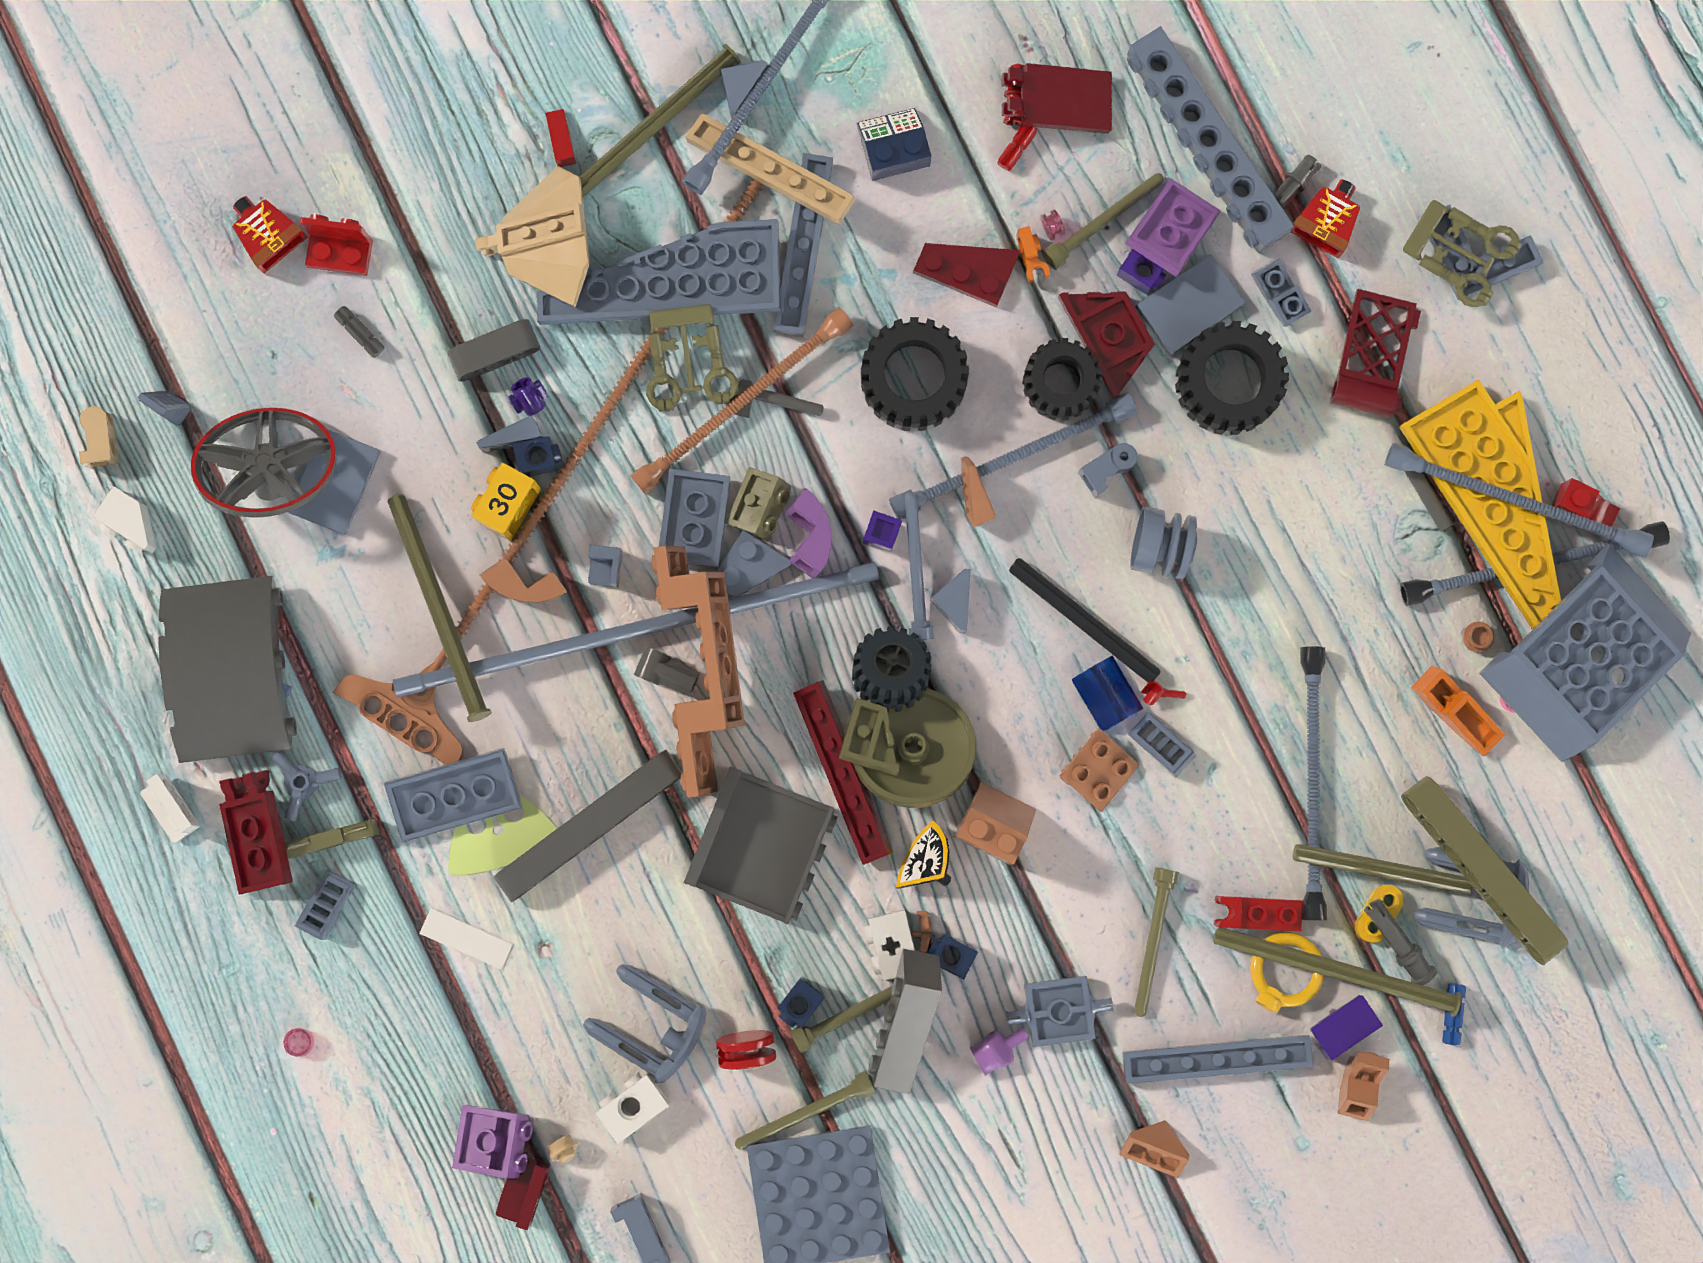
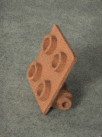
M1098 727L1094 733L1090 734L1091 737L1084 746L1078 749L1079 752L1073 755V759L1067 767L1061 770L1062 773L1059 775V778L1067 785L1072 786L1097 810L1102 812L1140 764Z

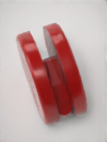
M751 1030L732 1033L716 1040V1049H719V1067L728 1070H740L772 1063L776 1060V1050L766 1046L774 1043L773 1033L766 1030Z

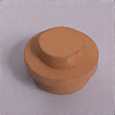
M1484 622L1469 624L1464 629L1462 636L1464 645L1472 652L1480 653L1488 650L1494 642L1492 628Z

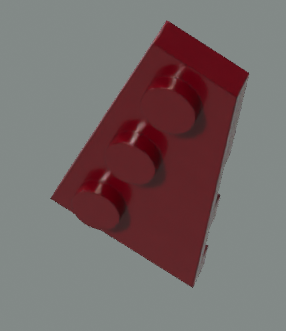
M925 243L913 273L997 308L1021 250Z

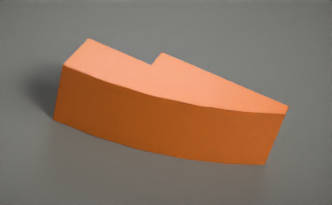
M1431 666L1411 687L1440 719L1481 756L1485 757L1505 736V733L1468 692L1462 691L1443 669Z

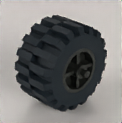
M888 626L887 631L884 632L881 628H878L874 631V636L868 633L864 637L863 643L859 642L852 669L854 689L856 692H860V699L870 700L872 703L887 707V712H889V708H895V712L902 711L903 705H906L909 709L914 706L915 700L920 701L924 691L927 690L932 666L930 664L931 654L926 652L927 645L925 642L918 643L919 636L914 632L911 636L908 635L907 629L902 627L900 631H894V626Z

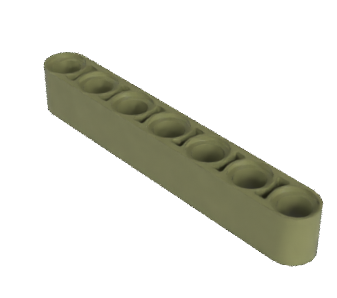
M1425 776L1401 795L1402 801L1408 810L1536 962L1545 965L1568 947V940L1562 931L1432 778Z

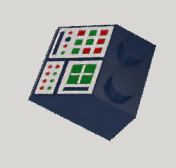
M915 108L857 122L872 181L930 167L932 157L923 124Z

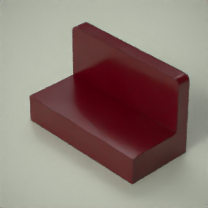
M527 1158L526 1169L523 1173H520L519 1178L506 1179L495 1213L496 1216L516 1222L515 1227L528 1230L532 1225L551 1165Z

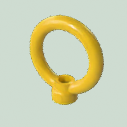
M1281 932L1264 939L1280 945H1293L1304 952L1322 956L1318 948L1309 939L1296 933ZM1252 956L1250 973L1253 984L1259 992L1255 1002L1275 1014L1278 1013L1281 1007H1296L1309 1002L1322 987L1325 976L1312 972L1311 980L1305 989L1296 994L1285 995L1267 984L1263 975V962L1265 958Z

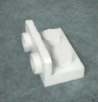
M156 774L147 780L149 786L142 790L140 794L172 842L177 843L201 826L167 775Z

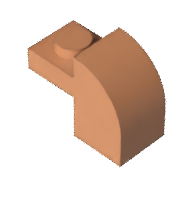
M1360 1051L1356 1057H1349L1344 1069L1339 1092L1338 1114L1369 1121L1378 1107L1379 1084L1389 1070L1390 1059L1380 1057L1372 1052L1364 1053Z

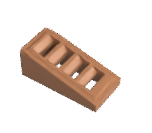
M962 457L961 471L966 515L972 526L977 527L994 519L996 515L975 464L969 457Z

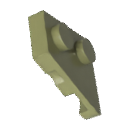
M856 698L839 759L893 776L898 774L899 764L896 763L893 750L894 740L888 726L887 707Z

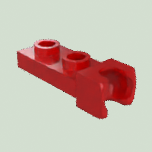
M1216 896L1214 899L1215 903L1223 904L1229 910L1226 918L1214 920L1213 924L1215 927L1302 932L1303 900Z

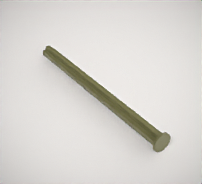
M724 44L723 50L587 169L579 177L581 179L583 197L722 75L721 69L731 67L735 63L739 65L741 61L736 53L727 44Z
M403 494L393 495L388 499L387 503L469 714L467 720L468 722L482 720L491 715V709L486 708L407 500Z
M1221 927L1217 928L1214 933L1213 943L1216 945L1446 1010L1453 1017L1457 1015L1460 1008L1461 992H1456L1454 995Z

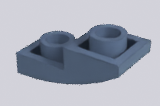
M1280 258L1251 273L1263 297L1284 327L1312 312L1299 286L1293 284Z

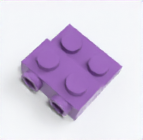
M462 1105L452 1168L502 1178H519L520 1173H523L527 1166V1155L523 1154L525 1141L530 1139L533 1131L532 1123L528 1122L529 1115Z

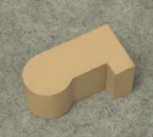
M97 406L86 408L80 415V424L86 432L87 451H79L80 464L87 468L119 464L112 416Z

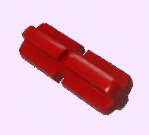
M1022 124L1012 138L1013 143L1008 144L998 158L997 164L1006 171L1012 170L1021 157L1022 150H1025L1035 137L1037 128L1023 126Z

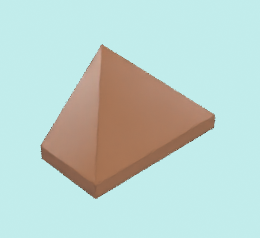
M1165 1120L1132 1131L1120 1150V1156L1176 1178L1180 1176L1190 1156Z

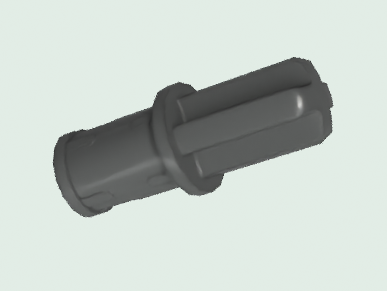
M1306 155L1292 173L1285 175L1286 180L1274 192L1273 195L1282 209L1290 203L1298 192H1303L1306 189L1305 184L1320 170L1321 164L1317 162L1314 165L1317 159L1313 156Z

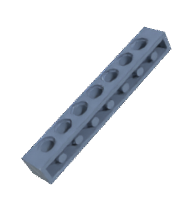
M1158 27L1131 44L1127 53L1128 65L1134 73L1139 72L1145 81L1143 86L1147 94L1151 98H1156L1161 106L1160 112L1163 118L1168 123L1172 122L1178 131L1176 135L1179 142L1184 148L1188 147L1194 155L1193 162L1196 168L1201 173L1205 172L1210 179L1209 185L1212 192L1217 198L1221 197L1227 205L1226 211L1228 216L1234 223H1239L1244 231L1243 237L1248 246L1251 248L1255 247L1257 252L1260 253L1289 235L1294 225L1162 27ZM1159 62L1164 66L1165 70L1157 72L1152 69L1150 64ZM1167 88H1178L1181 91V96H1171ZM1193 112L1197 115L1198 120L1190 122L1185 119L1183 113ZM1203 136L1210 137L1214 141V146H1204L1200 138ZM1217 162H1227L1231 167V171H1221L1217 167ZM1233 187H1244L1248 196H1237ZM1250 212H1260L1264 217V221L1255 222L1251 218Z

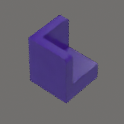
M873 510L862 544L869 545L871 543L892 551L903 520Z

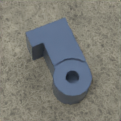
M1127 443L1118 444L1079 470L1078 474L1094 498L1108 488L1106 480L1117 473L1124 474L1132 469L1137 461L1136 449Z

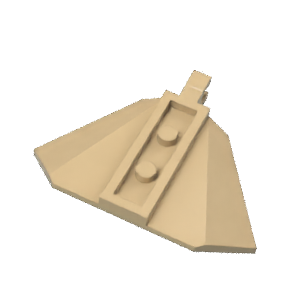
M557 166L502 218L501 224L496 225V234L476 238L475 242L476 250L478 252L483 251L485 257L499 253L503 258L508 274L573 307H576L590 265L581 179L578 176Z

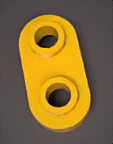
M1385 884L1377 886L1372 891L1355 922V931L1361 940L1377 943L1384 939L1379 929L1375 933H1371L1368 930V925L1372 920L1365 913L1364 909L1366 906L1373 909L1370 906L1371 902L1377 899L1383 901L1384 896L1389 894L1392 896L1393 902L1390 906L1385 905L1393 918L1396 919L1404 901L1403 895L1397 887Z

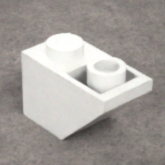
M113 486L93 518L101 522L98 528L113 537L119 533L127 539L124 544L138 553H141L143 549L153 553L156 545L148 507Z

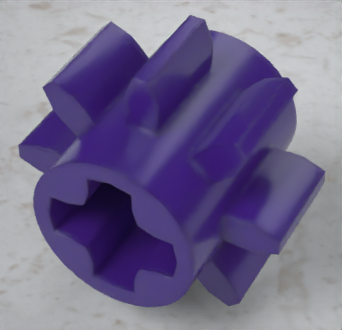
M527 377L518 380L512 385L511 391L513 394L508 396L517 414L524 411L527 416H532L544 409L546 403L543 399L548 398V394L539 379L533 383L531 378Z

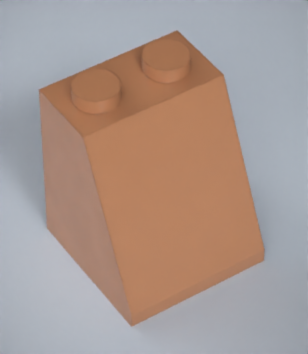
M980 782L953 837L1008 865H1014L1028 837L1036 809Z

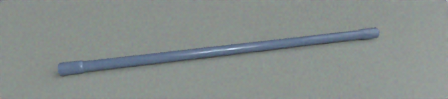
M875 562L851 567L845 571L728 599L730 614L849 585L855 586L879 580ZM698 607L469 663L475 677L694 624L696 623L695 616L696 612H698ZM451 667L424 674L418 673L393 679V686L398 698L422 692L428 688L453 683L456 680Z

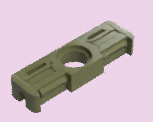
M369 819L285 843L288 859L376 836L380 833L376 819Z

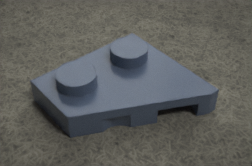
M742 531L716 572H725L727 594L735 598L744 595L757 585H761L784 569H788L792 563L788 561V558L746 531Z

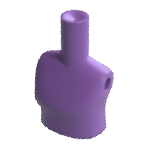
M1024 1028L1007 1037L1000 1031L994 1030L987 1034L982 1041L969 1048L986 1076L995 1069L1012 1063L1014 1061L1012 1048L1026 1041L1029 1037Z

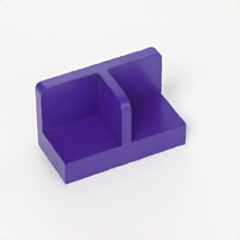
M1358 995L1339 1009L1330 1010V1015L1312 1026L1310 1031L1320 1044L1319 1050L1323 1056L1332 1061L1381 1028L1383 1024L1364 996Z

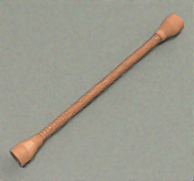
M840 307L835 309L826 317L822 326L815 331L814 337L812 336L811 340L808 339V342L806 341L805 344H802V347L799 346V349L793 351V354L786 357L787 359H783L780 362L781 364L778 363L774 367L775 369L772 368L771 371H768L753 386L751 385L750 388H747V391L745 390L744 393H741V396L739 395L738 398H735V401L733 400L732 403H729V406L726 405L723 411L720 410L717 416L714 415V418H710L711 420H708L698 430H695L680 445L678 444L677 447H674V450L672 449L671 452H668V455L666 454L665 457H660L655 462L641 466L630 477L646 495L658 485L663 474L669 470V467L674 462H677L692 447L694 448L695 445H698V442L700 443L701 440H704V437L706 438L707 435H710V432L712 433L713 430H716V427L719 428V425H722V422L725 423L728 417L731 418V415H735L734 413H737L747 403H750L765 388L767 389L768 386H771V383L773 384L774 381H777V378L779 379L780 376H783V373L785 374L786 371H789V368L792 369V366L794 367L795 364H798V361L800 362L801 359H804V356L806 357L807 354H810V351L813 352L816 346L819 347V344H825L830 339L842 336L854 326L851 319Z

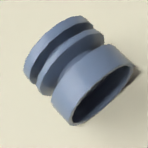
M1144 506L1139 516L1130 560L1131 570L1151 574L1157 561L1162 562V576L1168 577L1173 564H1175L1174 578L1183 580L1193 561L1196 550L1197 518L1188 515L1181 528L1182 515L1181 513H1175L1170 525H1165L1164 510Z

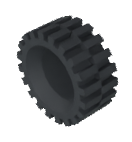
M910 317V322L903 323L902 319L894 321V325L891 328H888L887 325L880 329L879 335L877 337L873 336L869 341L868 349L864 351L862 358L861 388L862 392L864 391L868 407H873L874 414L879 419L881 417L885 418L887 425L893 428L895 424L900 425L903 431H910L911 427H918V431L927 430L929 425L933 424L936 427L942 424L944 418L948 417L949 419L955 413L956 407L960 406L968 384L969 366L966 363V351L960 348L961 341L956 335L953 338L949 335V328L944 325L938 328L934 326L935 321L928 318L926 323L918 322L919 317ZM909 346L923 347L933 352L941 361L945 379L940 389L931 397L923 400H907L895 394L887 384L884 374L886 363L895 352Z
M1232 321L1229 326H1225V322L1216 324L1211 330L1208 327L1202 331L1188 346L1176 370L1175 376L1178 377V381L1175 384L1176 393H1181V398L1178 400L1181 407L1187 406L1189 409L1187 416L1192 421L1195 418L1201 421L1199 427L1205 430L1209 426L1215 428V434L1222 435L1225 431H1230V435H1238L1242 430L1248 432L1255 429L1278 408L1280 401L1285 397L1287 391L1284 387L1289 381V372H1284V368L1288 365L1286 356L1280 358L1278 354L1282 349L1278 341L1273 345L1268 341L1271 334L1266 330L1260 335L1255 332L1257 325L1249 323L1244 328L1241 327V321ZM1224 350L1240 351L1248 355L1256 363L1261 376V385L1257 396L1243 404H1228L1217 399L1208 389L1204 375L1207 360L1212 355Z

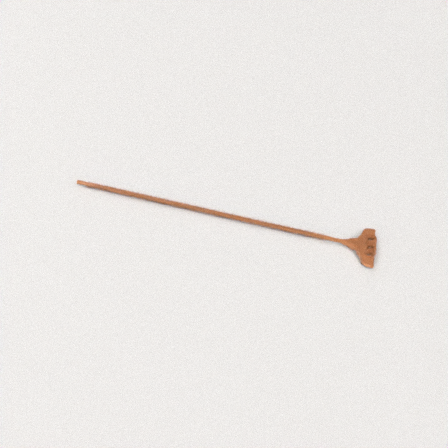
M755 179L750 181L751 186L747 185V191H743L744 196L741 195L739 197L741 201L737 200L736 203L738 205L733 206L734 211H730L731 216L727 215L726 218L728 220L723 222L742 220L741 215L745 216V210H749L748 205L753 204L751 200L756 199L754 196L759 195L758 190L761 191V185L764 186V184ZM661 328L657 332H661V336L662 334L666 335L664 331L669 330V328ZM649 336L646 337L648 340L643 342L645 345L640 346L641 351L636 352L638 355L633 357L635 359L634 362L630 361L632 365L626 367L628 371L623 372L625 374L624 377L620 376L621 381L616 382L618 386L613 387L615 389L614 392L610 391L611 396L606 397L608 401L603 402L604 407L600 406L601 411L596 412L598 416L593 417L594 422L590 421L591 426L586 427L588 431L583 432L584 437L580 436V443L576 442L578 446L572 448L574 452L569 453L571 455L570 458L566 457L568 461L562 463L564 467L559 468L561 470L560 473L556 472L558 476L556 478L553 477L554 482H550V488H546V494L544 492L542 494L544 497L539 498L540 503L535 504L537 507L532 509L534 512L532 514L529 513L530 518L525 519L527 522L522 524L524 527L522 529L519 528L520 533L515 534L517 537L512 539V545H508L510 548L505 549L506 554L501 555L503 558H507L509 563L515 562L513 558L518 557L516 555L517 552L521 553L519 549L525 547L523 543L528 542L526 540L527 537L531 538L530 533L535 532L533 528L538 527L537 522L541 523V516L545 517L543 513L549 511L547 507L552 506L550 504L551 501L555 502L553 498L559 496L557 492L562 491L560 489L561 486L565 487L564 482L569 481L567 477L572 476L571 471H575V466L578 467L579 464L577 462L582 461L581 456L586 455L584 453L585 450L588 451L587 447L592 446L591 441L596 440L594 438L595 435L598 436L597 432L599 430L602 431L601 426L606 425L604 422L609 420V415L612 416L611 411L616 410L614 406L619 405L618 400L622 401L621 396L626 395L624 391H628V385L632 386L633 383L631 381L636 380L634 376L639 375L638 370L642 371L643 368L641 366L646 365L644 361L649 360L648 355H652ZM487 584L485 586L481 585L483 589L481 591L478 590L479 595L474 596L476 598L475 601L471 600L473 604L467 606L469 610L464 611L466 613L465 616L461 615V622L457 621L459 625L455 627L460 640L463 634H467L465 632L466 629L470 630L468 626L470 624L473 625L472 620L477 619L475 616L480 614V608H484L482 605L484 603L487 604L486 599L491 598L489 596L490 593H494L493 589ZM444 649L441 650L435 661L420 673L424 674L440 670L447 659ZM351 674L345 676L332 693L357 705L360 713L365 718L414 750L421 753H430L444 765L460 761L463 755V746L444 724L436 710L434 701L436 687L397 698L393 683H382ZM371 697H378L382 703L381 710L376 714H369L365 709V703ZM396 714H404L407 718V726L402 731H395L391 726V719ZM423 730H428L433 735V742L427 748H421L416 741L417 735Z

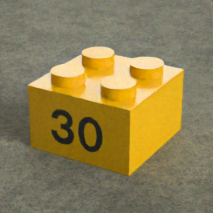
M502 462L499 468L494 467L486 480V483L489 485L484 494H478L473 501L471 517L481 526L512 542L542 489L534 479Z

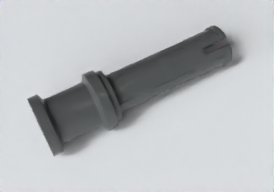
M1377 899L1371 902L1370 906L1373 909L1366 906L1364 911L1397 954V964L1401 967L1404 966L1412 977V983L1419 985L1429 983L1437 974L1435 966L1428 964L1422 955V948L1419 945L1411 943L1387 910L1383 901Z

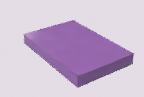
M1170 178L1125 244L1177 277L1221 210Z

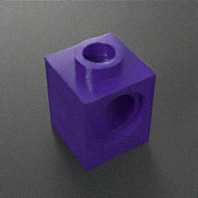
M1132 249L1116 276L1147 295L1151 288L1157 290L1167 275L1162 272L1163 268ZM1146 265L1150 268L1152 275L1149 277L1140 276L1136 267Z

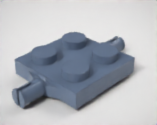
M1078 976L1024 984L1026 995L1025 1010L1006 1011L1007 1018L1019 1016L1018 1018L1007 1019L1008 1025L1026 1022L1031 1031L1032 1046L1038 1047L1096 1039L1093 1024L1095 1013L1114 1011L1113 1005L1101 1006L1113 1004L1112 998L1093 1000L1089 993L1087 976Z

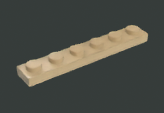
M701 113L686 135L687 143L709 153L715 142L720 138V135H722V132H724V129H726V126ZM738 132L719 158L720 161L840 225L855 202V197L851 193Z

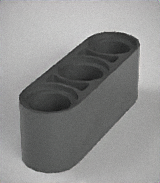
M523 319L459 344L448 350L447 354L458 381L462 382L532 355L539 351L541 347L529 319Z

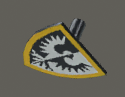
M934 820L918 834L910 845L898 874L897 889L934 881L947 886L951 882V876L947 874L950 854L948 839L943 829Z

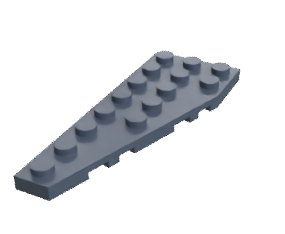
M778 219L715 223L698 233H689L681 236V239L664 246L660 244L621 259L615 265L590 271L591 274L585 277L576 307L543 291L537 292V322L539 325L650 319L649 313L652 311L704 304L712 306L713 315L781 311Z

